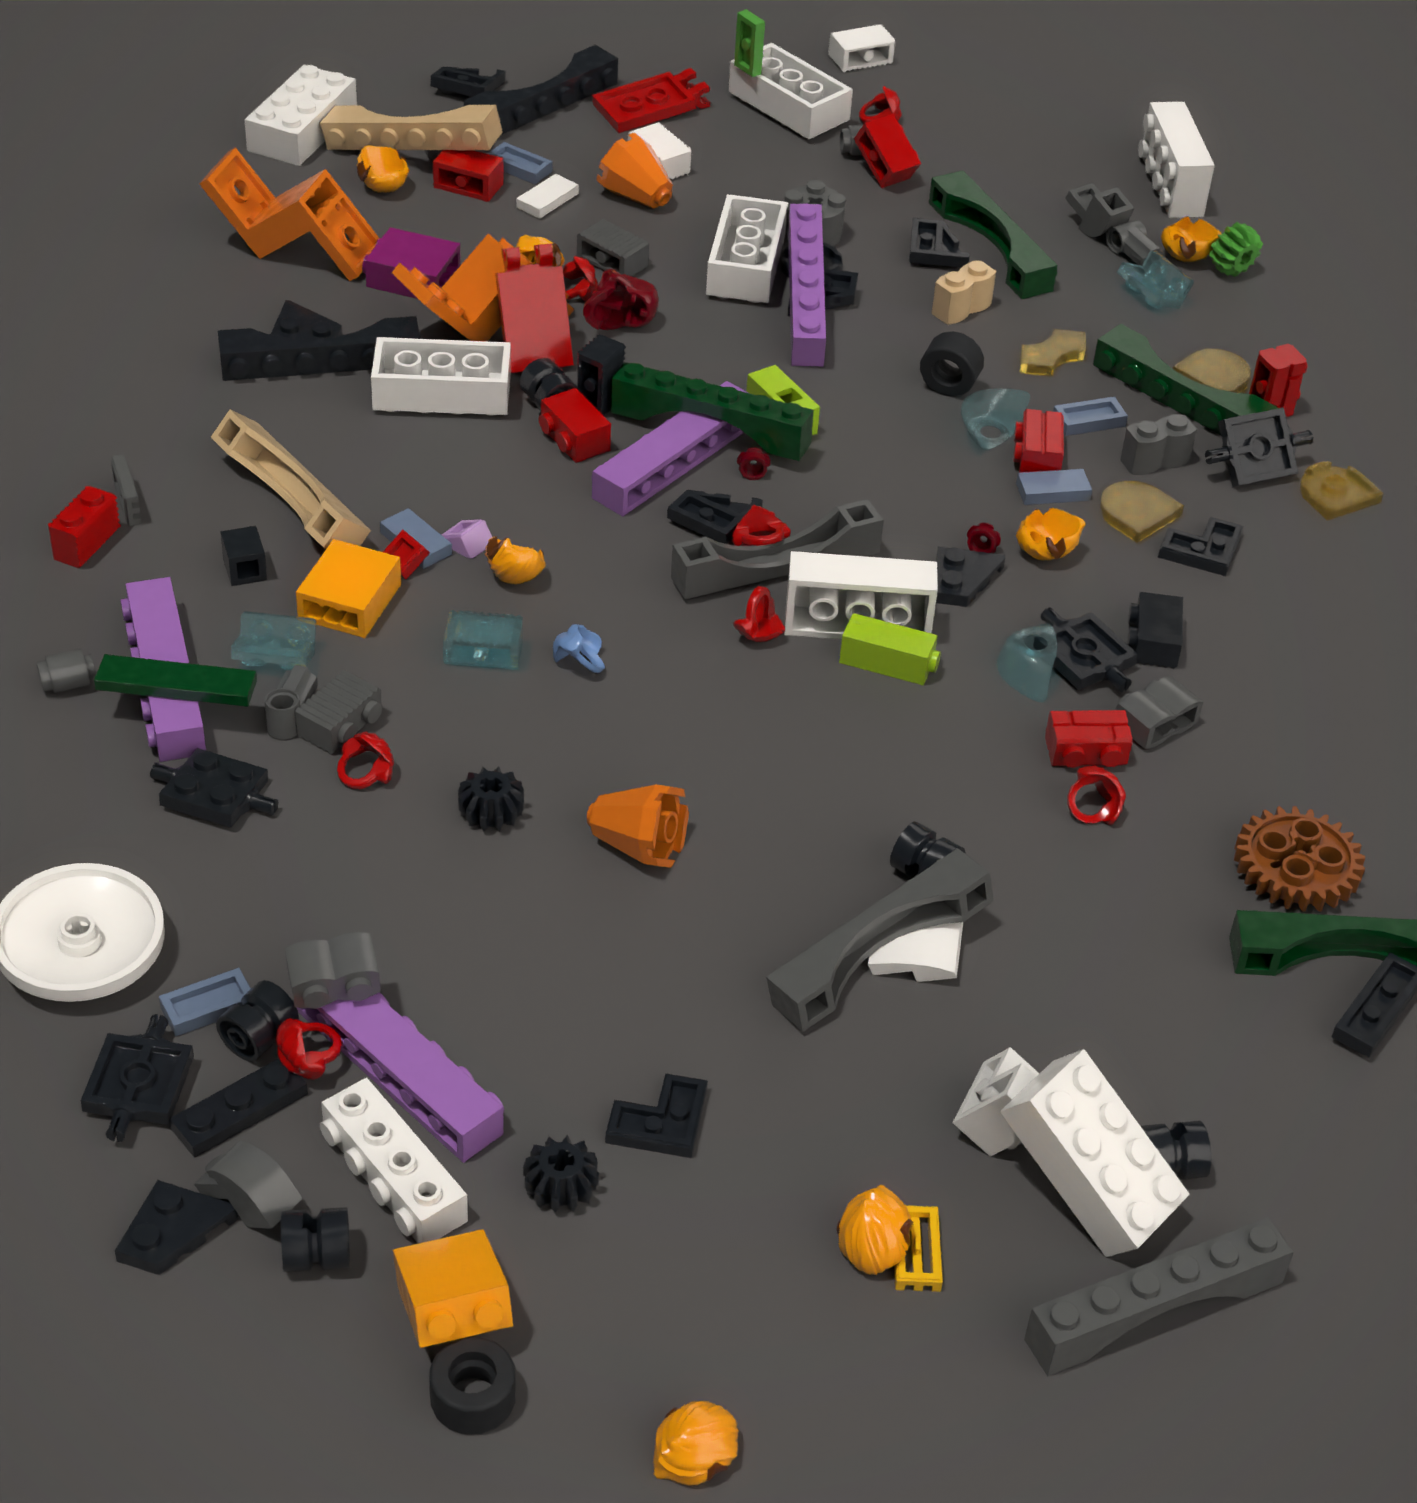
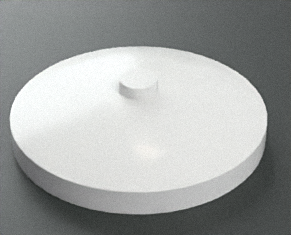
M76 863L42 871L17 885L0 903V970L16 987L43 999L75 1002L97 999L113 994L138 980L157 959L162 949L165 935L161 904L156 894L143 880L117 867L95 863Z

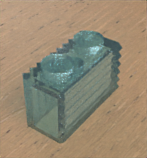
M452 609L448 614L443 639L444 664L518 670L523 643V617L520 615L515 617L512 614L499 615L498 613L492 615L490 612L488 614L483 612L478 614L475 611L462 612L461 610L455 612Z

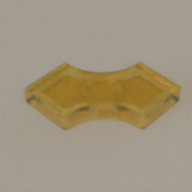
M1054 329L1052 336L1048 340L1038 344L1022 345L1020 373L1053 376L1054 370L1058 366L1067 362L1083 361L1086 354V332Z

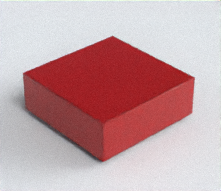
M403 529L383 551V553L400 557L401 576L406 580L430 554L423 545Z

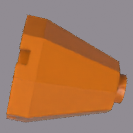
M635 132L628 135L632 139L627 142L623 138L617 140L600 161L599 168L603 171L602 176L597 174L596 180L610 192L655 209L658 206L667 204L672 196L673 184L652 146Z
M655 784L599 795L596 801L588 808L587 823L591 827L592 835L639 862L671 868L675 860L668 859L672 850L680 853L684 847L689 810L687 805L680 804L679 796L686 797L684 789Z

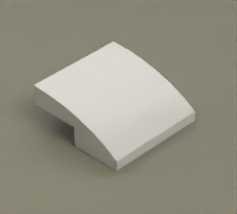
M963 922L919 929L882 946L869 956L868 966L872 975L912 971L917 982L957 978Z

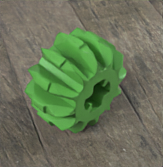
M1236 222L1232 227L1227 226L1225 231L1218 235L1217 241L1211 245L1213 249L1210 251L1209 256L1212 259V263L1215 265V268L1227 276L1232 275L1236 277L1240 272L1245 273L1247 268L1254 264L1255 258L1261 254L1259 251L1263 246V242L1260 240L1261 237L1255 229L1247 226L1245 223L1240 224Z

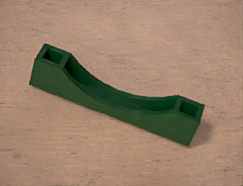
M963 170L932 177L929 204L943 219L975 230L998 248L1007 264L1005 283L1021 299L1054 290L1058 265Z
M1119 324L1097 340L1093 366L1175 411L1186 415V417L1219 435L1221 433L1218 422L1221 420L1279 409L1254 394L1216 389L1183 376L1158 357L1150 346L1147 337L1123 324Z
M625 362L612 378V413L642 421L653 415L670 411H690L707 414L739 428L754 439L767 453L796 461L801 460L811 445L814 410L801 407L799 404L785 403L770 399L765 395H754L738 391L733 387H722L706 383L702 379H691L675 375L670 371L647 368L638 363Z
M1237 910L1229 935L1235 974L1276 976L1291 966L1307 960L1328 956H1358L1384 961L1389 952L1417 966V919Z

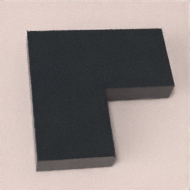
M1210 517L1202 537L1168 528L1161 544L1158 558L1226 576L1244 526Z
M665 1073L657 1107L614 1100L605 1134V1143L692 1158L707 1093L708 1080Z

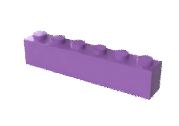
M790 204L788 243L791 366H824L826 320L822 204Z
M728 381L720 385L722 387H733L738 391L746 392ZM681 411L593 470L592 499L617 514L624 516L744 432L726 421L713 416Z
M165 577L125 583L127 598L120 599L124 621L131 620V623H125L128 644L136 645V647L130 648L131 657L189 663L171 578ZM155 696L140 698L143 720H151L152 724L145 725L149 748L157 747L160 762L188 758L197 748L206 750L198 701Z
M380 992L361 1001L337 999L317 1009L297 1008L298 1013L309 1023L319 1022L335 1029L341 1037V1052L463 1163L503 1135L504 1107L500 1099L494 1093L486 1092L481 1088L465 1067H458L445 1055L438 1043L427 1040L418 1032L411 1019L407 1016H400L392 1009L387 999ZM320 1032L332 1043V1039L327 1034Z

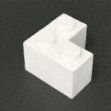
M1011 1047L983 1062L953 1124L990 1157L1006 1148L1009 1150L1016 1148L1021 1143V1140L1000 1111L1039 1073Z

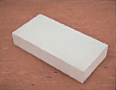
M554 174L516 198V207L540 219L578 195L579 185L560 175Z

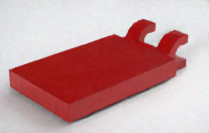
M692 68L685 69L676 75H672L669 71L592 95L593 106L618 133L695 110L696 106L700 109L710 107V101L705 96L701 97L704 93L710 92V87L705 81L696 85L692 82L688 83L691 79L697 78L696 72Z
M552 243L534 245L537 264L520 266L519 247L502 249L505 272L495 273L503 341L511 343V373L523 372L530 363L540 358H550L559 367L574 365L562 266H552Z

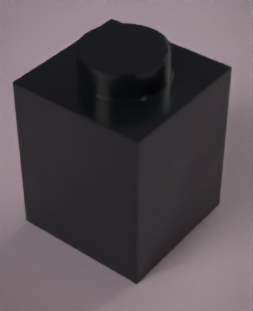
M250 526L220 531L223 561L231 586L267 580L265 551L257 527Z

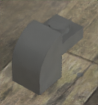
M1093 182L1069 190L1065 198L1082 219L1079 226L1080 231L1090 237L1106 234L1110 227L1128 222L1134 210L1133 205L1118 187L1100 192Z
M239 1141L226 1154H222L209 1162L205 1168L206 1173L194 1183L201 1194L217 1199H228L246 1227L273 1228L281 1220L282 1211H290L303 1199L281 1166L262 1149L245 1141Z

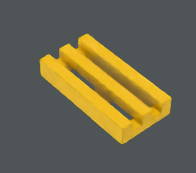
M906 1206L913 1221L910 1229L912 1272H906L905 1256L902 1257V1260L894 1265L895 1290H905V1285H913V1291H923L924 1286H931L933 1292H941L943 1279L938 1207ZM920 1218H927L931 1273H923Z

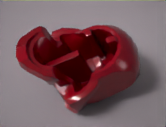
M609 268L603 272L596 291L592 292V297L585 302L583 316L586 322L597 330H614L622 326L631 328L645 326L652 321L658 310L659 298L657 289L653 284L645 280L620 274L616 270Z

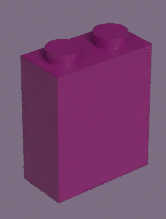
M389 227L383 237L377 240L371 253L367 254L363 260L362 271L366 274V287L418 299L391 273L401 263L410 271L414 266L429 278L426 284L430 285L432 282H435L442 288L461 265L460 243Z

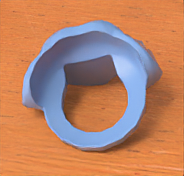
M572 624L567 632L559 634L554 640L553 658L556 663L570 654L592 672L600 673L605 669L603 661L597 655L602 647V640L598 634L587 630L583 625ZM579 652L584 654L591 662L585 659Z

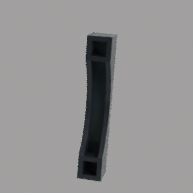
M593 45L574 53L572 61L567 68L546 82L517 90L485 91L464 100V106L496 105L502 134L618 84V58L601 47Z
M416 316L383 318L359 331L321 339L280 337L252 328L217 330L223 381L372 370L377 337L421 339Z

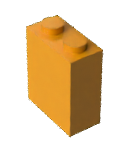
M333 539L296 591L298 620L366 638L401 586L400 557Z
M484 1229L393 1249L398 1290L419 1348L513 1326L509 1285Z

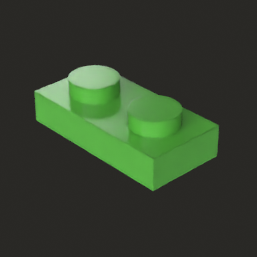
M746 9L737 12L734 65L751 77H755L762 72L765 21Z

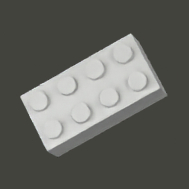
M773 43L763 46L762 72L760 75L751 77L734 65V59L730 61L728 92L759 109L762 113L776 119L782 125L793 129L805 138H814L850 120L853 89Z
M303 65L244 119L247 151L300 166L325 142L320 122L330 110L338 105H357L356 79L344 76L339 72L318 69L313 65Z
M1150 102L1149 112L1144 115L1143 119L1145 133L1143 140L1139 141L1138 153L1139 157L1143 158L1145 162L1146 173L1150 174L1152 178L1153 189L1157 190L1160 196V204L1164 206L1169 218H1183L1185 216L1204 217L1215 166L1185 102Z
M727 194L708 260L706 295L717 296L723 299L748 300L753 303H769L786 234L788 202Z
M377 337L371 374L372 409L387 412L412 411L420 413H452L457 415H507L511 378V343Z
M791 551L784 635L842 639V635L853 613L931 633L938 591L937 562Z
M1085 1049L1052 1061L1000 1111L1105 1257L1138 1249L1190 1195Z

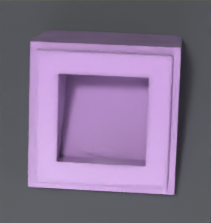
M482 519L461 520L442 534L444 538L452 543V550L469 559L475 558L486 550L485 547L488 544V539L492 538L485 520Z

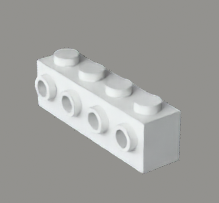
M367 1077L321 1102L323 1122L320 1123V1130L329 1145H337L344 1153L345 1161L351 1172L356 1176L361 1174L368 1182L370 1192L375 1201L381 1206L385 1204L394 1214L398 1228L405 1236L412 1235L417 1243H423L439 1239L468 1222L467 1194Z

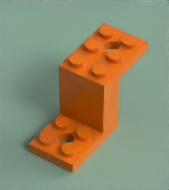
M235 147L227 152L199 183L259 259L310 231L346 278L352 281L363 272V260L367 254L371 253L379 239L378 235L326 169L275 198ZM234 185L239 189L240 194L236 192Z
M488 233L442 288L435 282H432L430 285L426 284L429 278L415 266L410 271L399 263L391 273L427 308L468 340L487 342L501 326L495 273L505 272L502 249L514 247L503 237L498 242ZM520 252V266L533 264ZM567 302L569 317L575 309Z

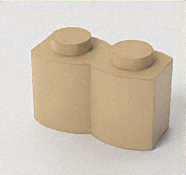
M972 261L962 266L958 272L952 271L938 278L935 284L932 315L946 324H954L967 318L969 313H977L988 308L992 303L996 271L982 261Z

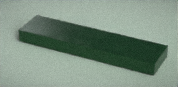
M104 654L95 676L94 684L95 690L248 707L257 683V673L254 670Z

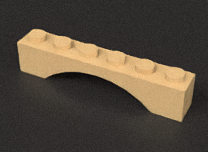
M361 105L334 106L320 122L328 150H362L367 145L390 147L395 150H490L502 134L496 105H467L438 114L412 117L377 114Z
M231 409L227 412L211 438L229 456L241 463L276 491L295 510L304 524V529L321 546L327 549L333 539L361 546L371 530L258 422Z

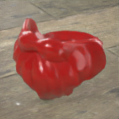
M885 86L882 87L884 93L876 95L873 100L866 103L860 109L859 118L864 124L890 114H894L898 121L902 116V112L900 110V98L897 93ZM873 105L880 110H884L874 116L865 115L866 110Z
M574 256L573 261L563 266V277L567 279L585 277L574 288L565 290L569 295L566 300L579 296L586 302L592 297V292L596 291L598 287V280L595 278L596 271L588 259Z
M752 505L751 509L737 524L733 532L734 546L770 545L790 537L791 530L775 516L774 512L761 506Z
M763 586L756 587L751 593L747 603L746 618L733 622V626L741 635L759 643L777 638L785 631V626L775 613L774 599L771 597L769 589Z
M365 731L354 735V737L343 744L341 750L343 755L338 761L337 773L345 786L351 789H364L374 784L377 780L384 784H388L391 781L394 759L393 754L390 752L391 749L384 738H380L375 733ZM366 751H372L379 756L366 776L359 779L347 776L345 768L350 758Z
M1096 765L1079 768L1077 770L1078 780L1070 787L1067 794V805L1070 813L1083 823L1103 821L1107 825L1114 824L1123 811L1122 808L1126 798L1125 790L1118 778L1103 767H1097ZM1095 783L1098 793L1107 803L1096 814L1085 815L1077 808L1075 797L1081 787Z
M289 1018L283 1021L277 1029V1055L282 1065L288 1071L310 1080L318 1079L323 1075L326 1064L334 1061L340 1055L342 1048L341 1037L335 1029L327 1024L319 1022L305 1023L299 1019ZM307 1031L323 1032L332 1039L333 1045L325 1051L305 1052L302 1034Z

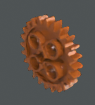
M1278 806L1275 815L1265 809L1262 812L1261 818L1254 815L1251 816L1249 824L1242 825L1234 848L1236 850L1234 861L1239 862L1237 872L1246 874L1244 881L1246 885L1257 883L1255 894L1260 895L1268 892L1271 894L1269 902L1274 903L1280 898L1284 900L1285 909H1289L1293 903H1298L1302 912H1306L1308 904H1313L1321 912L1325 902L1333 908H1337L1339 899L1348 902L1351 893H1356L1365 871L1363 864L1366 857L1359 854L1362 847L1361 843H1351L1354 836L1353 832H1340L1342 828L1341 822L1330 825L1327 823L1329 815L1325 814L1319 819L1315 818L1313 809H1309L1306 815L1300 814L1297 806H1293L1291 813H1286L1281 806Z

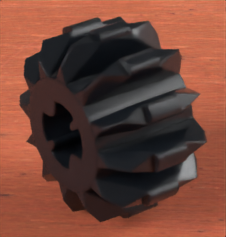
M482 766L479 774L468 772L466 781L460 782L458 789V809L461 816L466 817L469 826L480 824L483 832L488 827H495L500 831L503 824L514 826L515 820L518 816L522 815L524 810V788L522 787V782L516 780L513 772L503 774L499 766L494 771H488Z
M566 1135L562 1142H555L548 1136L545 1146L534 1144L530 1151V1157L526 1158L523 1164L524 1187L527 1195L535 1196L534 1200L538 1207L550 1203L554 1213L557 1212L560 1206L564 1205L574 1212L578 1201L589 1203L592 1197V1190H596L599 1184L596 1155L594 1152H587L585 1141L574 1145L571 1144L568 1135Z

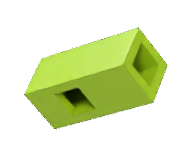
M772 365L748 374L746 392L754 395H765L773 400L796 403L801 407L813 409L812 435L818 434L820 406L779 367Z
M853 613L842 635L839 663L924 686L929 672L936 673L939 665L941 652L936 650L938 635Z

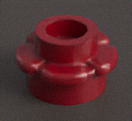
M752 447L747 452H741L738 455L737 464L743 477L749 480H758L765 476L771 460L769 455L762 453L760 448Z
M981 522L978 526L973 525L967 532V544L971 551L994 553L996 547L1001 543L1000 533L994 530L993 525L986 522ZM981 536H985L987 541H982Z

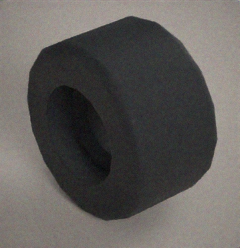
M954 331L942 332L934 337L920 360V372L923 380L931 389L947 396H960L970 391L984 367V356L979 345L967 335ZM945 360L952 361L959 368L949 365Z
M482 1337L462 1338L447 1344L439 1351L429 1369L430 1405L436 1418L448 1429L462 1434H482L500 1426L510 1416L516 1402L515 1364L508 1351L497 1342ZM467 1378H479L491 1384L486 1390L478 1393H466L454 1387L457 1383Z

